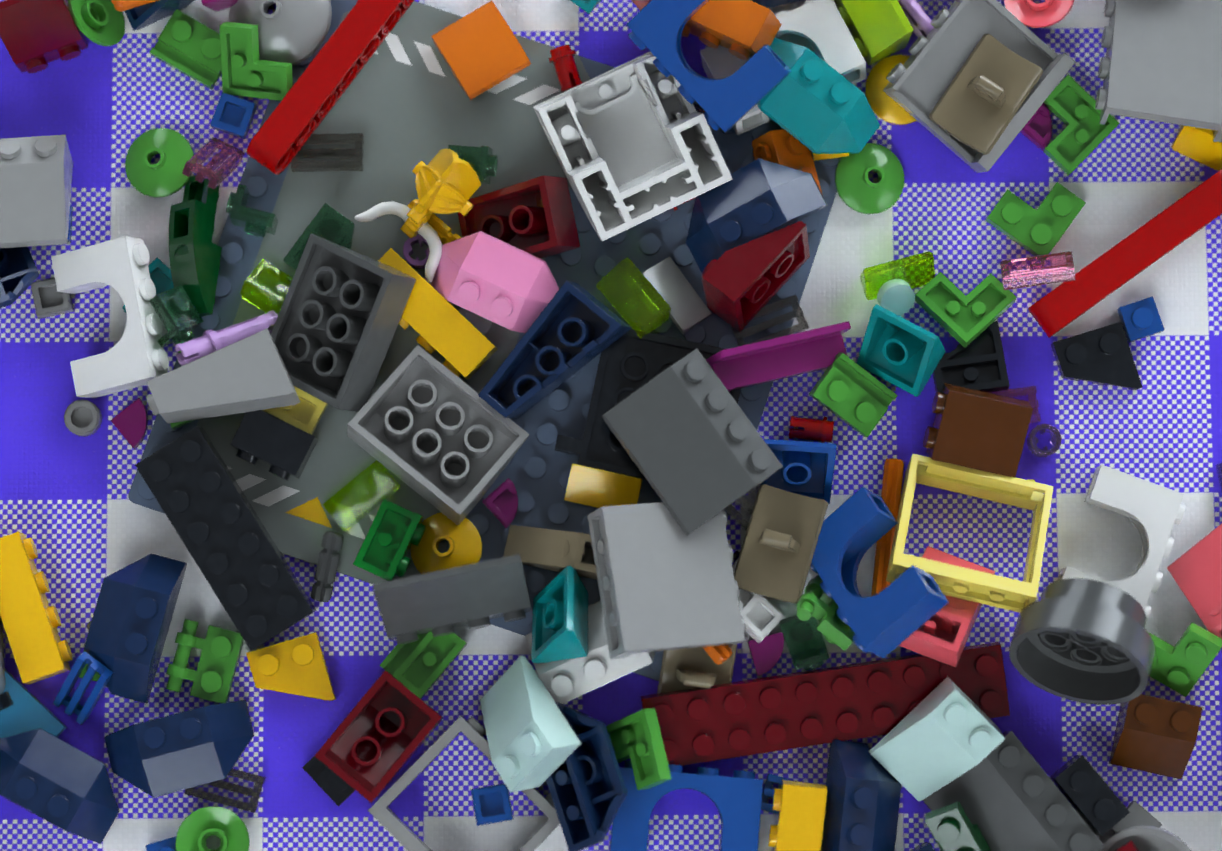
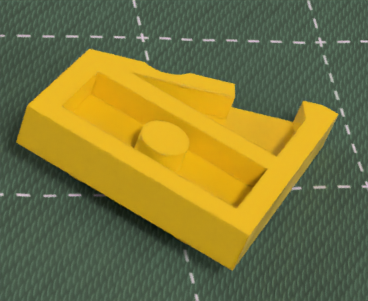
M317 632L246 653L256 688L328 701L336 700Z

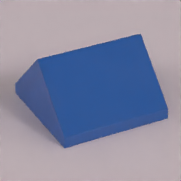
M764 439L783 467L760 485L766 484L788 492L823 499L830 504L837 444Z

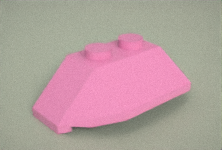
M482 231L443 244L442 255L433 282L429 283L447 301L511 331L521 333L528 331L559 290L557 282L545 260Z

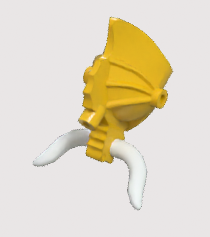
M448 148L441 149L428 165L420 161L412 172L416 174L415 185L419 202L412 209L405 204L395 201L381 202L354 217L356 221L369 222L386 214L396 215L405 222L400 230L409 238L420 234L429 246V255L425 265V278L428 283L433 282L442 255V242L438 233L428 223L433 213L453 214L460 212L463 216L467 215L474 206L468 200L481 186L479 177L472 166L460 159L457 152Z

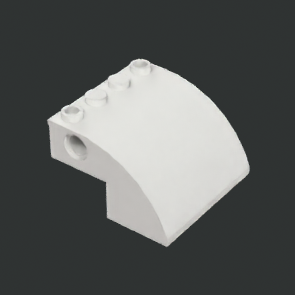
M651 51L533 106L575 196L601 241H605L733 179L704 114L697 112L694 105L690 104L680 94L677 88L681 84L672 74L667 78L657 69L653 63L656 57Z

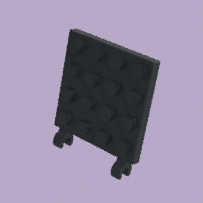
M630 329L601 352L583 440L558 435L555 451L579 455V465L647 480L601 416L695 349H698L706 360L717 352L725 350V348ZM741 389L729 391L737 404Z

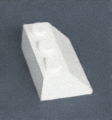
M600 600L588 606V657L534 663L538 677L554 702L564 704L653 663L655 653H633L625 658L610 659ZM531 632V633H529V634L526 635V640H527V643H528V646H529V649H530V652H531V655H532V632Z

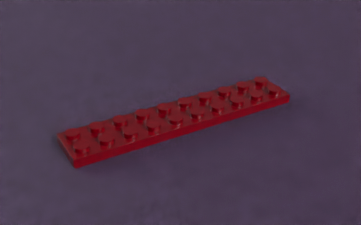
M999 642L964 647L956 668L924 655L916 654L711 686L710 689L699 687L641 696L642 709L655 708L668 764L681 766L832 743L833 739L846 741L888 734L947 677L989 718L1010 715L1002 649Z

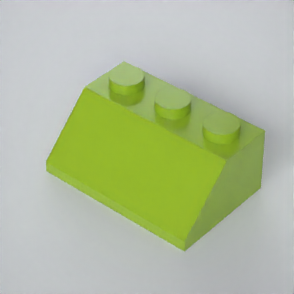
M834 0L868 66L906 48L913 33V28L898 0Z

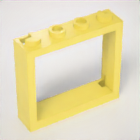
M912 453L905 472L897 516L898 523L895 527L886 581L892 583L914 565L932 575L946 596L1021 613L1025 607L1034 603L1037 598L1054 486L1035 482L1034 479L1025 480L936 461L930 457ZM916 483L1033 510L1023 581L905 554L904 548Z

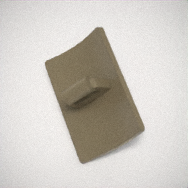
M984 34L930 113L929 118L957 140L987 155L1042 76L1043 69L1014 53L992 35Z
M766 484L760 485L734 571V579L737 581L739 589L797 604L803 593L828 502L823 499L788 492Z
M737 644L730 647L733 652L731 657L720 665L715 664L702 647L665 650L663 652L657 694L699 687L710 689L714 685L731 683Z

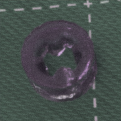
M1050 424L1037 425L1027 436L1028 449L1038 457L1051 456L1061 445L1060 432ZM1040 431L1041 435L1048 432L1051 435L1049 442L1052 444L1051 449L1048 450L1047 446L1042 449L1037 447L1039 441L1035 436L1037 432Z

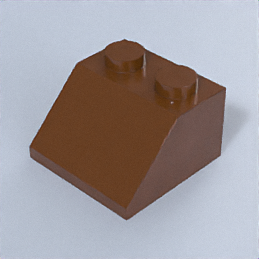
M1143 694L1133 700L1121 703L1109 764L1182 779L1196 744L1202 707Z

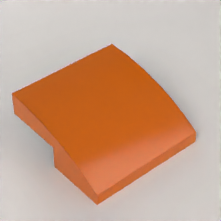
M493 1L486 3L431 36L434 44L450 66L454 77L470 100L531 65L525 51Z

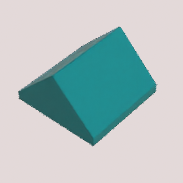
M876 304L872 309L857 364L874 375L918 397L946 350L940 338L935 334Z
M567 566L533 598L532 662L534 663L588 657V592L574 567Z

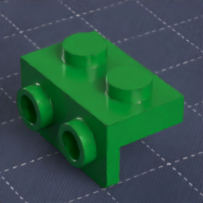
M383 499L353 565L387 581L395 580L396 576L403 578L411 561L410 558L406 557L411 544L418 546L426 530V526L421 524L424 517Z

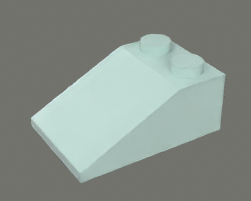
M525 655L520 656L480 699L491 761L510 793L540 787L581 744Z
M947 677L886 734L869 753L920 802L978 765L1005 740V737L998 726Z

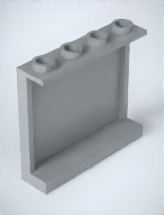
M955 0L948 10L943 8L933 18L930 24L934 28L926 37L921 35L911 45L908 52L912 55L904 65L900 62L890 71L886 77L889 83L883 91L975 172H988L1076 62L1066 53L1058 55L997 0ZM984 34L992 35L1014 53L1043 69L1042 76L987 155L957 140L929 118L930 113Z
M1106 0L1104 17H1110L1109 26H1105L1103 30L1101 47L1107 48L1106 57L1101 58L1098 78L1104 79L1103 88L1098 89L1095 109L1101 110L1100 124L1105 125L1109 114L1210 129L1214 130L1213 141L1222 143V0Z
M663 502L603 506L587 515L610 659L625 658L633 653L717 645L732 647L745 641V621L740 615L739 586L733 574V550L728 544L726 533L727 515L725 510L689 535H686Z

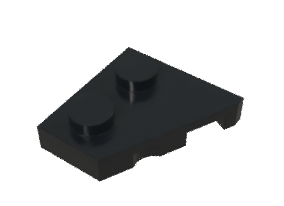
M994 321L966 348L958 344L956 349L943 355L933 372L936 392H942L944 383L987 393L1009 389L1010 385L998 321Z
M1121 322L1051 344L1063 379L1083 380L1105 386L1114 385L1126 387L1129 390L1142 388Z

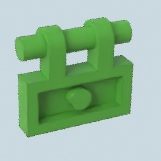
M817 575L808 582L804 591L805 594L800 597L797 603V617L801 621H808L810 617L817 619L819 623L816 629L822 633L828 642L838 645L845 651L854 642L852 637L855 633L838 616L836 609L839 608L838 605L822 590L820 586L822 579Z
M185 619L181 633L177 632L175 643H178L173 664L168 665L166 672L169 675L166 689L180 693L183 679L193 681L190 696L221 704L227 703L244 639L238 632L211 625L208 626L205 639L196 637L199 622ZM192 647L202 649L197 670L187 668Z

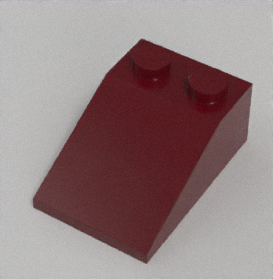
M4 0L0 2V37L15 65L22 73L25 71L28 73L42 71L48 67L47 63L59 58L61 60L73 59L81 54L82 49L88 47L83 33L73 21L68 8V0Z
M542 175L468 200L474 206L467 215L463 216L460 212H457L462 237L482 231L538 258L553 256L580 247L567 178Z
M802 221L796 222L727 250L718 260H711L702 274L707 307L737 331L741 332L810 257L807 225Z
M385 670L320 748L315 757L372 803L444 717Z

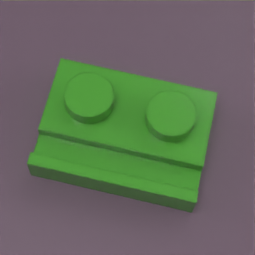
M176 9L160 34L155 47L151 49L150 54L213 90L214 84L219 76L221 77L220 34Z
M839 352L836 355L837 358L826 369L809 395L863 437H868L888 410L889 404L898 395L844 353Z
M432 632L419 634L418 641L397 644L380 666L422 699L467 645L455 633L440 637H433Z

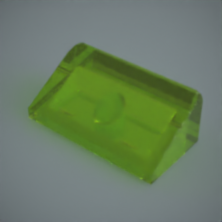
M928 251L864 268L860 279L867 300L876 299L880 287L891 279H903L908 282L912 289L925 286L935 277L933 253Z
M628 257L620 261L597 283V288L640 338L669 320L671 307Z
M262 259L244 281L240 296L265 313L273 310L279 315L293 277L265 259Z
M376 460L322 505L346 533L380 505L383 499H387L401 486L389 471Z

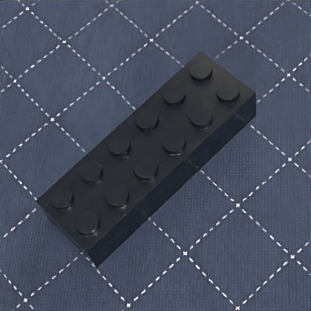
M196 426L135 464L251 651L317 611L202 427Z

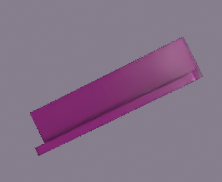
M850 322L721 350L707 358L706 361L728 391L827 369L837 358L836 355L839 352L847 356L842 334L851 329Z

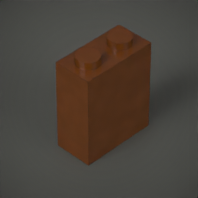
M944 383L942 392H936L934 396L932 413H936L933 427L928 426L926 429L923 447L927 448L926 452L932 460L1016 477L1033 407L1024 400Z

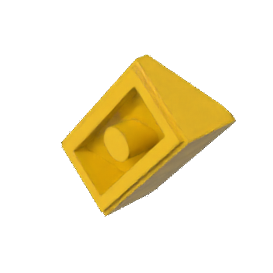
M1181 125L1172 144V149L1216 171L1222 169V143L1213 141L1214 130Z
M572 463L564 501L595 508L637 504L643 479Z

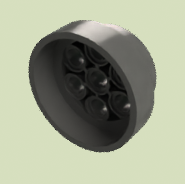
M1069 578L1049 584L1043 590L1040 601L1028 605L1021 611L1010 644L1009 655L1017 671L1037 687L1068 700L1087 704L1108 705L1133 700L1144 692L1155 656V645L1151 636L1144 629L1146 622L1145 611L1135 598L1125 591L1104 582L1091 579Z

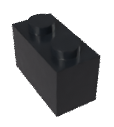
M258 410L246 412L231 445L238 449L237 457L254 465L259 459L271 465L268 472L288 481L290 475L298 479L300 478L318 440L315 436Z
M1075 755L1049 777L1095 835L1103 836L1130 813L1083 755Z

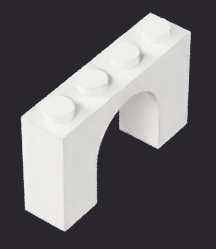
M807 0L796 9L789 12L781 11L775 14L782 24L775 38L809 48L852 84L867 79L866 62L833 0ZM720 45L717 49L706 46L705 49L700 50L702 67L707 77L711 79L729 77L747 61L737 58L728 51V48ZM756 105L733 128L738 136L769 122L770 119Z
M123 236L51 257L57 292L79 294L104 286H111L119 293L126 308L127 320L125 330L113 348L101 354L70 362L76 397L98 398L147 385V381L168 372L169 358L163 348L161 337L163 326L157 314L154 299L156 297V288L150 278L148 267L150 256L143 239Z
M1104 465L1097 467L1084 502L1118 513L1135 525L1142 540L1141 560L1135 571L1120 581L1103 580L1069 567L1061 569L1058 580L1069 578L1091 579L1110 584L1125 591L1143 607L1146 614V625L1151 612V606L1147 605L1150 593L1157 592L1163 573L1158 571L1162 558L1167 559L1174 544V538L1170 537L1173 525L1180 524L1185 512L1186 505L1181 503L1184 494Z

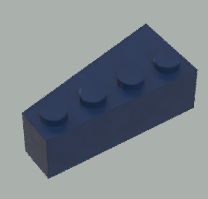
M566 280L478 396L503 417L518 419L632 327L579 284Z

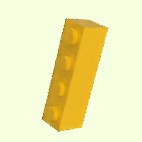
M390 248L378 261L416 279L399 325L404 330L410 325L420 334L415 340L427 352L432 354L437 350L446 359L442 365L457 377L462 374L469 380L498 348L397 252Z
M15 532L0 538V617L22 683L33 684L71 670L68 661L73 660V656L66 640L61 641L57 627L61 626V620L54 605L49 606L45 594L50 592L47 578L43 571H37L34 559L38 558L35 543L31 537L26 538L24 533Z
M782 780V789L775 788L772 810L779 811L778 824L770 825L768 847H775L774 851L821 850L827 798L826 785Z

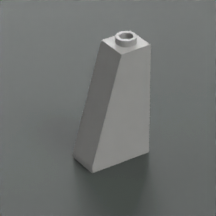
M268 329L147 381L151 394L146 396L149 407L154 416L160 414L167 424L292 406L301 402L276 343Z

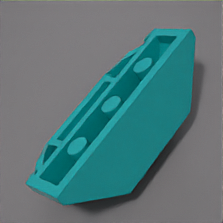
M774 38L770 47L792 72L757 104L758 109L814 154L860 153L880 126L864 93L809 48Z

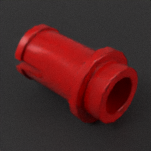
M570 45L550 50L551 57L548 60L549 63L554 64L561 92L582 84L583 82H581L573 57L576 55V51L571 50Z
M791 416L790 426L803 427L805 429L790 428L789 439L796 438L821 441V443H832L834 421H828L827 417L819 420Z

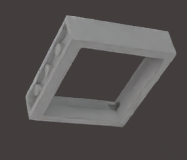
M460 716L368 810L408 851L432 850L388 806L460 732L491 761L488 741L483 737L486 733L485 728L472 716L468 720ZM536 788L522 790V792L549 820L519 851H534L560 825L551 794L549 793L544 797Z

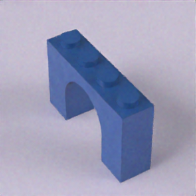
M651 0L626 24L632 31L628 36L642 51L646 47L656 57L653 63L657 69L667 78L672 74L681 84L677 88L680 94L690 104L696 101L705 110L703 113L705 119L715 131L719 128L724 132L729 131L792 72L769 45H764L729 77L711 79L701 76L687 64L681 49V36L688 20L709 0Z
M862 486L823 521L810 568L815 573H818L822 579L820 583L822 590L838 605L839 608L836 609V612L840 619L850 626L855 633L852 638L857 647L864 653L871 652L884 659L948 603V600L932 575L914 565L908 568L882 592L871 597L862 598L857 586V570L860 561L867 550L898 523L882 497Z
M625 761L624 768L619 767L628 793L612 822L610 851H647L651 812L661 797L677 789L699 791L710 798L715 804L721 818L719 851H758L763 780L755 779V772L734 770L733 777L719 776V769L697 767V774L682 773L683 766L669 764L671 780L650 789L637 790L631 761Z

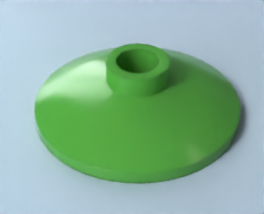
M68 0V8L73 21L79 30L92 42L101 46H113L123 38L125 32L124 17L122 12L115 10L111 0Z
M168 128L149 130L140 135L128 150L125 161L127 177L132 186L146 196L156 198L170 196L183 188L191 177L195 163L194 152L188 140L175 130ZM160 154L159 162L151 164L153 156Z
M867 143L860 153H849V156L841 157L835 171V185L840 198L848 207L863 214H877L892 207L901 196L904 187V172L900 161L892 151L879 144ZM870 171H875L878 174L877 183H872L869 180L868 174Z
M219 806L203 807L188 815L180 825L176 836V851H249L250 840L248 830L242 819L233 811ZM213 835L220 839V846L216 850H211L207 846V839Z

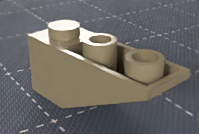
M510 525L503 557L520 554L523 565L561 572L567 566L575 568L578 576L598 580L591 535L579 532Z

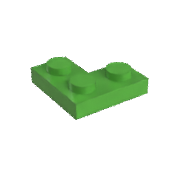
M224 22L219 25L223 93L282 101L293 86L292 63L260 60L258 25Z
M1069 75L1056 86L1043 102L1067 126L1043 152L1068 176L1120 124L1110 114L1105 125L1100 124L1101 110L1095 109L1096 100Z
M1057 182L1038 209L1035 210L1007 189L985 221L1043 262L1086 202Z
M940 272L915 294V301L964 348L1009 309L1017 298L993 274L988 275L970 293L965 295Z
M1193 622L1175 646L1148 632L1155 645V656L1150 677L1186 697L1221 650L1222 639Z
M655 708L642 709L606 726L617 762L620 763L629 758L631 760L637 790L650 789L671 780L669 764Z

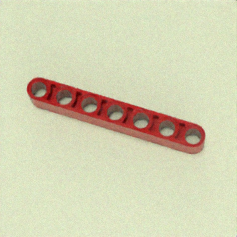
M358 0L255 134L248 145L247 155L276 175L283 172L414 0Z
M1222 169L1029 307V312L1047 336L1050 338L1220 216L1222 214Z

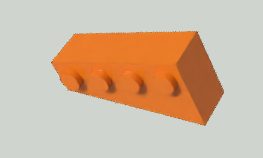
M632 0L640 11L651 1ZM709 0L688 20L683 29L682 36L695 35L705 45L717 49L719 45L728 48L732 55L747 61L749 57H752L764 45L770 46L782 24L771 9L751 0Z

